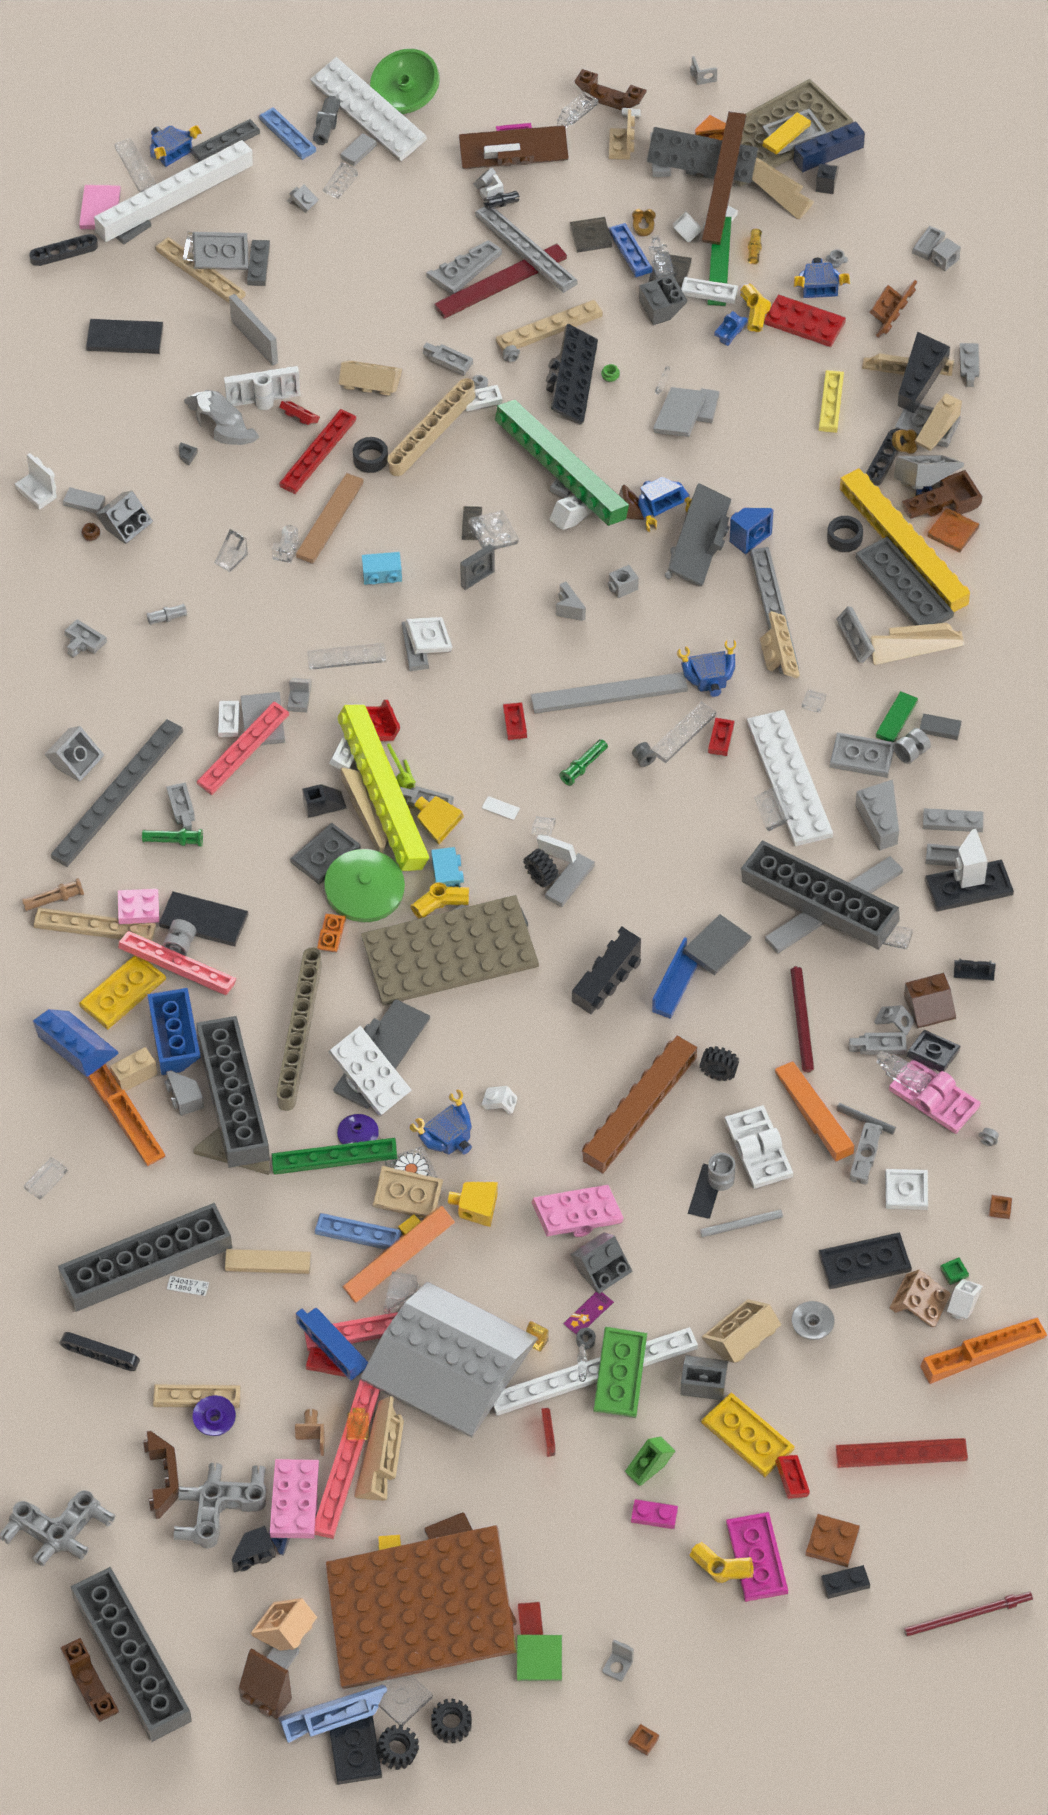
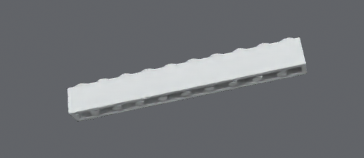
M241 140L94 216L95 232L107 242L144 223L146 220H150L253 166L252 149Z

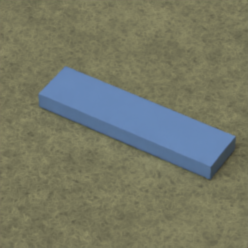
M274 107L259 115V119L302 160L316 152V147Z
M320 1213L315 1228L316 1235L385 1250L402 1235L401 1230Z

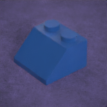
M743 508L739 512H735L730 518L729 542L746 555L750 552V549H754L772 534L774 510L772 508Z

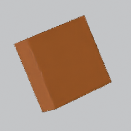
M991 1195L989 1216L1010 1219L1012 1198Z
M640 1724L628 1741V1745L648 1756L658 1741L659 1734Z

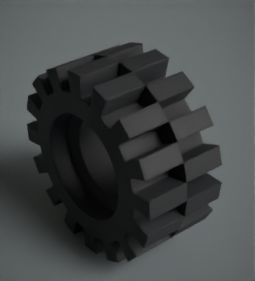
M535 849L523 859L524 867L528 870L527 873L541 887H546L558 878L559 871L556 869L557 866L553 864L552 858L550 859L544 850Z
M711 1046L703 1052L699 1068H701V1072H705L704 1075H710L712 1079L715 1077L718 1081L721 1079L723 1081H727V1079L732 1080L739 1065V1058L736 1057L735 1053L731 1054V1050L725 1051L723 1047L719 1049L718 1046H715V1048Z
M451 1698V1702L445 1699L444 1704L439 1702L437 1708L434 1707L433 1714H431V1725L434 1735L437 1734L439 1740L444 1738L445 1743H448V1740L456 1743L455 1740L458 1739L461 1742L463 1736L467 1737L469 1735L468 1731H471V1711L468 1710L466 1704L463 1706V1701L459 1700L456 1703L453 1698ZM449 1714H455L460 1718V1723L457 1727L448 1728L443 1724L444 1717Z
M392 1725L391 1728L387 1727L380 1735L376 1745V1753H379L378 1759L383 1758L382 1764L389 1763L388 1768L392 1769L393 1765H395V1770H399L401 1766L403 1769L407 1768L408 1764H412L419 1750L418 1738L414 1739L416 1736L415 1732L410 1734V1728L408 1727L406 1730H403L404 1725H399L398 1728H396V1725ZM392 1741H399L405 1745L406 1751L402 1754L395 1753L390 1749L389 1744Z

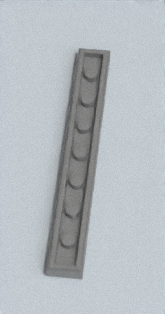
M482 207L475 211L476 217L561 292L564 293L578 285L575 277L494 207L490 209Z
M769 547L750 549V556L768 629L770 630L772 627L768 614L771 611L784 615L786 621L787 617ZM787 621L786 623H787V626H788V630H789V634H790L792 646H793V649H794V645H793V641H792V637H791V633H790V629H789V625H788V621ZM794 649V654H795L796 662H797V665H798V661H797V657H796V653H795V649ZM781 665L778 666L779 673H783Z
M681 672L531 694L534 714L687 692L688 687L684 673Z
M889 856L849 883L872 893L902 874L903 868ZM801 913L765 936V941L778 954L823 925L824 922Z

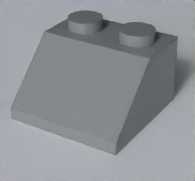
M77 726L68 728L45 753V756L56 769L79 782L101 760L104 754L82 727Z

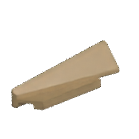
M756 158L752 180L794 217L800 219L814 204V201L799 193L803 188L801 184L759 158Z
M879 353L873 357H864L862 369L904 375L909 357ZM949 359L940 374L952 376L955 360Z
M948 623L889 628L888 636H871V643L875 649L871 655L873 664L878 665L963 646L962 631L952 630L951 625Z
M341 768V781L349 794L350 801L376 850L384 854V848L389 840L383 831L381 821L376 814L373 802L370 800L368 790L365 789L361 773L356 770Z
M391 1396L380 1400L377 1406L354 1495L358 1499L387 1500V1479L392 1480L396 1478L404 1420L401 1414H396L393 1408L394 1399Z

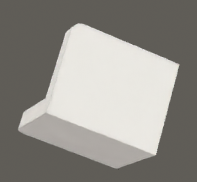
M496 174L492 175V185L480 189V195L483 199L496 196L501 192L504 193L503 184Z
M687 212L682 214L673 223L674 229L687 242H690L702 231L701 226Z

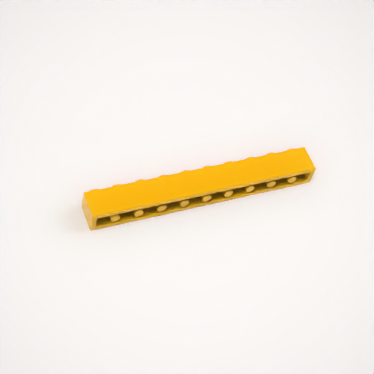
M858 468L840 477L839 490L882 538L888 537L953 612L969 605L970 591L968 587L963 585L957 575L949 570L947 564L936 555L933 548H930L925 543L924 538L916 533L912 524L908 523L903 518L901 512L892 506L891 501L884 497L879 487L870 481L866 473H863Z

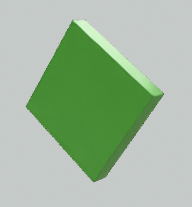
M517 1635V1681H562V1635Z

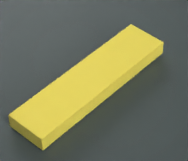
M825 371L819 431L834 433L838 431L844 372Z

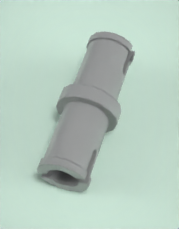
M184 604L171 608L163 607V610L147 613V620L149 625L163 621L170 622L171 619L187 616V610Z

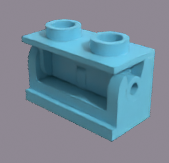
M400 552L362 555L364 585L402 582Z
M455 847L431 850L435 883L440 882L447 887H461L460 883H464L463 871H459L458 868L461 866L460 854L456 855Z

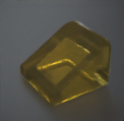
M530 1321L526 1332L538 1337L532 1348L541 1352L549 1341V1330Z

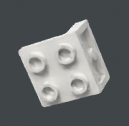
M29 453L26 455L29 474L15 483V488L40 510L57 498V488L54 482L55 475L50 468H46L38 457H34Z

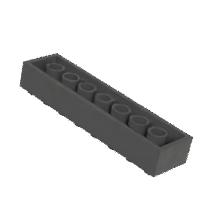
M763 840L741 868L743 883L878 950L900 921L898 906Z
M237 1016L197 1022V1039L228 1168L269 1161V1144Z
M214 1202L58 1265V1270L64 1288L77 1312L226 1251V1249H232V1239Z
M112 1568L104 1569L72 1585L73 1599L151 1742L192 1722L191 1713Z

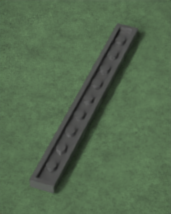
M166 719L51 853V859L68 867L183 733V727Z

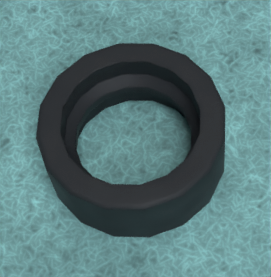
M365 437L355 443L353 447V463L359 470L375 473L382 470L388 463V447L381 439ZM366 450H376L382 454L374 460H366L359 456Z
M847 515L836 517L829 523L827 542L833 549L840 552H851L861 546L863 541V525L859 520ZM841 528H847L854 531L856 536L851 539H841L835 536L834 532Z

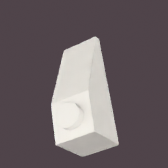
M574 495L558 500L549 520L556 527L564 530L574 527L593 511Z

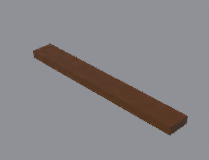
M728 111L702 243L716 245L721 243L746 121V114Z

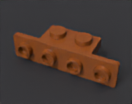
M916 280L907 286L902 295L887 285L874 303L869 313L883 323L876 334L878 338L883 333L886 335L892 328L891 322H895L900 316L899 310H902L908 303L906 299L910 298L916 291L914 288L917 284Z

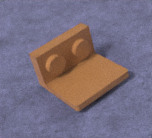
M918 1269L905 1275L889 1308L895 1313L908 1309L927 1325L935 1327L951 1293L922 1270Z

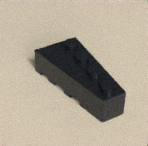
M917 331L898 393L899 407L915 413L948 362L950 346Z
M623 926L617 931L619 934L618 938L615 941L611 940L607 944L604 956H598L594 961L592 972L587 971L572 990V1003L589 1014H592L596 1009L599 1010L604 1000L608 996H612L617 986L621 982H625L633 968H638L641 963V938Z

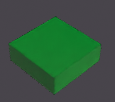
M960 1257L940 1265V1269L949 1285L969 1278V1273Z

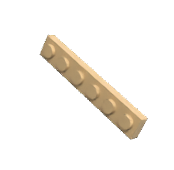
M594 299L496 337V342L502 352L511 345L519 349L564 332L567 324L577 327L603 317V311Z

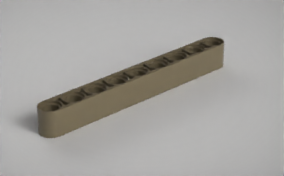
M315 947L307 948L302 955L276 1091L277 1104L284 1111L292 1110L296 1105L318 990L322 962L321 952Z

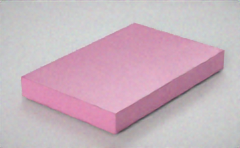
M85 185L79 224L80 229L95 230L94 216L119 204L121 186Z

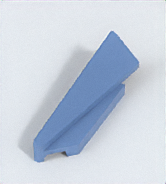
M380 1685L279 1717L278 1719L287 1742H292L306 1733H309L311 1737L375 1715L387 1688L385 1685Z

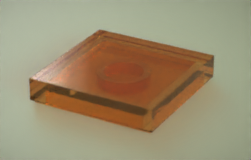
M946 508L928 531L927 537L960 553L979 529L980 524Z

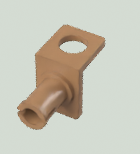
M307 1409L304 1412V1424H295V1437L297 1440L320 1439L321 1456H324V1424H317V1410L312 1409V1416H310V1409Z

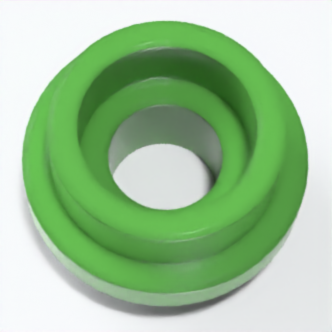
M608 364L602 369L601 376L604 380L612 382L619 378L620 371L616 365Z

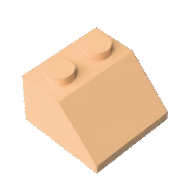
M303 1598L273 1602L253 1629L251 1635L280 1651L293 1650L300 1645V1640L312 1629V1624L317 1619V1616Z

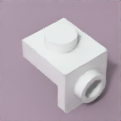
M508 1086L490 1087L486 1089L482 1106L485 1109L503 1108L508 1114H512L517 1103V1096Z

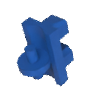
M732 311L724 317V321L716 329L714 336L719 337L721 343L729 346L736 335L747 324L748 318L740 317Z

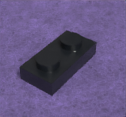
M864 1565L821 1576L828 1599L869 1589L871 1585Z

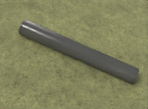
M839 1103L836 1110L865 1123L880 1125L883 1131L892 1135L895 1133V1126Z

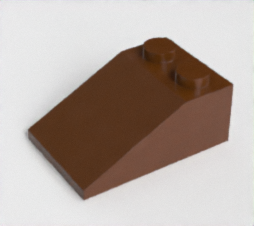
M251 1648L239 1684L240 1699L249 1706L254 1705L259 1708V1711L264 1716H272L277 1720L292 1699L289 1671Z

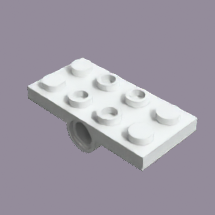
M298 366L224 377L226 399L233 406L255 403L258 409L268 410L273 406L274 400L301 396Z
M361 1026L328 1051L347 1075L346 1080L349 1086L355 1092H360L379 1116L412 1091Z
M764 1105L725 1117L726 1126L754 1189L793 1177V1171L782 1148L779 1131L777 1128H773Z

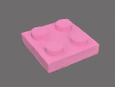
M158 889L118 891L119 924L159 922Z

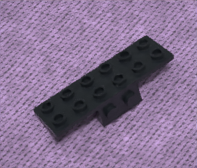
M567 324L564 330L561 353L557 357L552 358L548 365L550 369L546 377V390L553 393L551 403L553 411L579 424H583L598 339Z

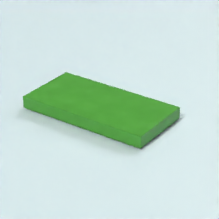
M612 1327L604 1328L593 1412L636 1418L647 1333Z

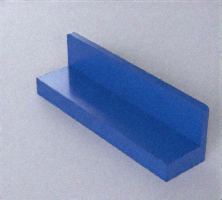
M686 937L683 938L652 999V1012L670 1019L699 965L683 953L684 948L687 946Z
M303 1308L296 1312V1323L350 1381L365 1370L368 1361L318 1308H314L309 1313H306Z

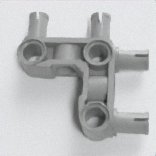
M210 1463L208 1466V1479L204 1485L199 1486V1488L180 1486L179 1501H198L199 1508L197 1524L194 1527L175 1526L174 1540L193 1541L196 1544H200L203 1548H212L217 1544L220 1535L219 1517L222 1510L226 1508L241 1509L246 1512L262 1510L266 1505L267 1488L264 1485L266 1468L260 1466L258 1473V1465L252 1466L251 1483L222 1482L220 1480L223 1466L216 1463L215 1470L214 1463ZM211 1493L217 1494L214 1497H208ZM253 1496H260L257 1500L251 1499ZM205 1533H211V1534H212V1535L209 1536V1537H204V1536H203Z
M87 1490L78 1492L69 1501L68 1507L62 1515L56 1517V1519H51L40 1512V1508L26 1501H20L14 1505L13 1513L9 1516V1523L0 1532V1540H5V1543L9 1544L19 1530L25 1531L44 1544L36 1555L33 1556V1560L37 1564L40 1562L42 1567L54 1552L57 1553L59 1551L67 1550L82 1560L84 1555H87L89 1548L76 1541V1536L91 1518L94 1517L109 1527L111 1525L109 1521L113 1523L116 1515L103 1508L101 1503ZM84 1502H89L86 1506L81 1505ZM21 1513H28L24 1517L19 1516ZM57 1535H62V1536H63V1537L60 1538V1539H55V1538H54V1537L57 1536Z

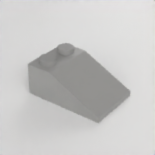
M944 455L896 456L894 479L901 481L903 485H912L914 489H923V486H932L964 467V463Z

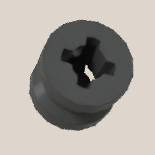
M647 742L638 744L632 751V755L638 759L641 767L652 764L657 757L656 753L650 750L651 747Z

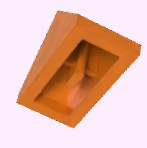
M709 115L695 129V135L723 140L726 123Z

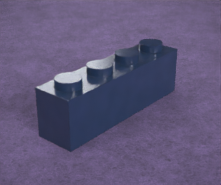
M856 121L794 146L793 161L802 173L818 167L821 163L825 164L864 148L865 132Z

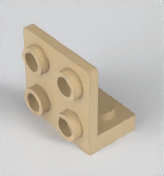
M628 109L627 128H610L609 159L630 160V152H634V141L631 140H634L635 128L631 127H635V116H631V109Z

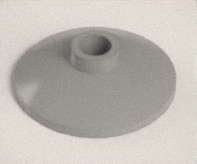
M804 1302L792 1314L794 1330L805 1339H822L829 1335L834 1327L835 1319L833 1312L821 1302Z

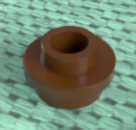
M95 523L85 524L81 531L82 537L89 541L96 540L101 534L100 528Z

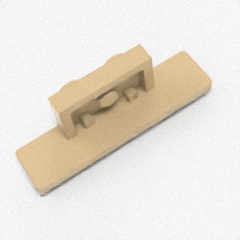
M771 611L768 615L772 628L760 638L766 667L768 670L774 671L781 665L785 675L797 679L800 674L786 618L782 614Z

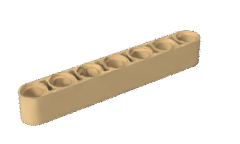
M461 379L389 454L387 460L390 474L393 476L403 475L466 407L476 398L475 385L472 379Z

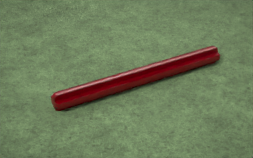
M794 966L790 972L801 1065L803 1072L811 1073L814 1070L803 970L801 967Z

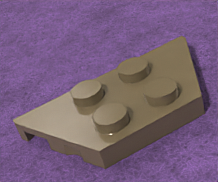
M218 1127L195 1146L193 1151L196 1155L227 1163ZM269 1161L238 1166L263 1174H270Z

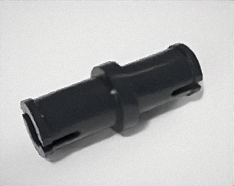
M517 191L505 194L501 192L496 196L485 197L483 201L488 202H483L486 209L497 206L505 207L506 204L519 202L520 199L517 197L520 196Z

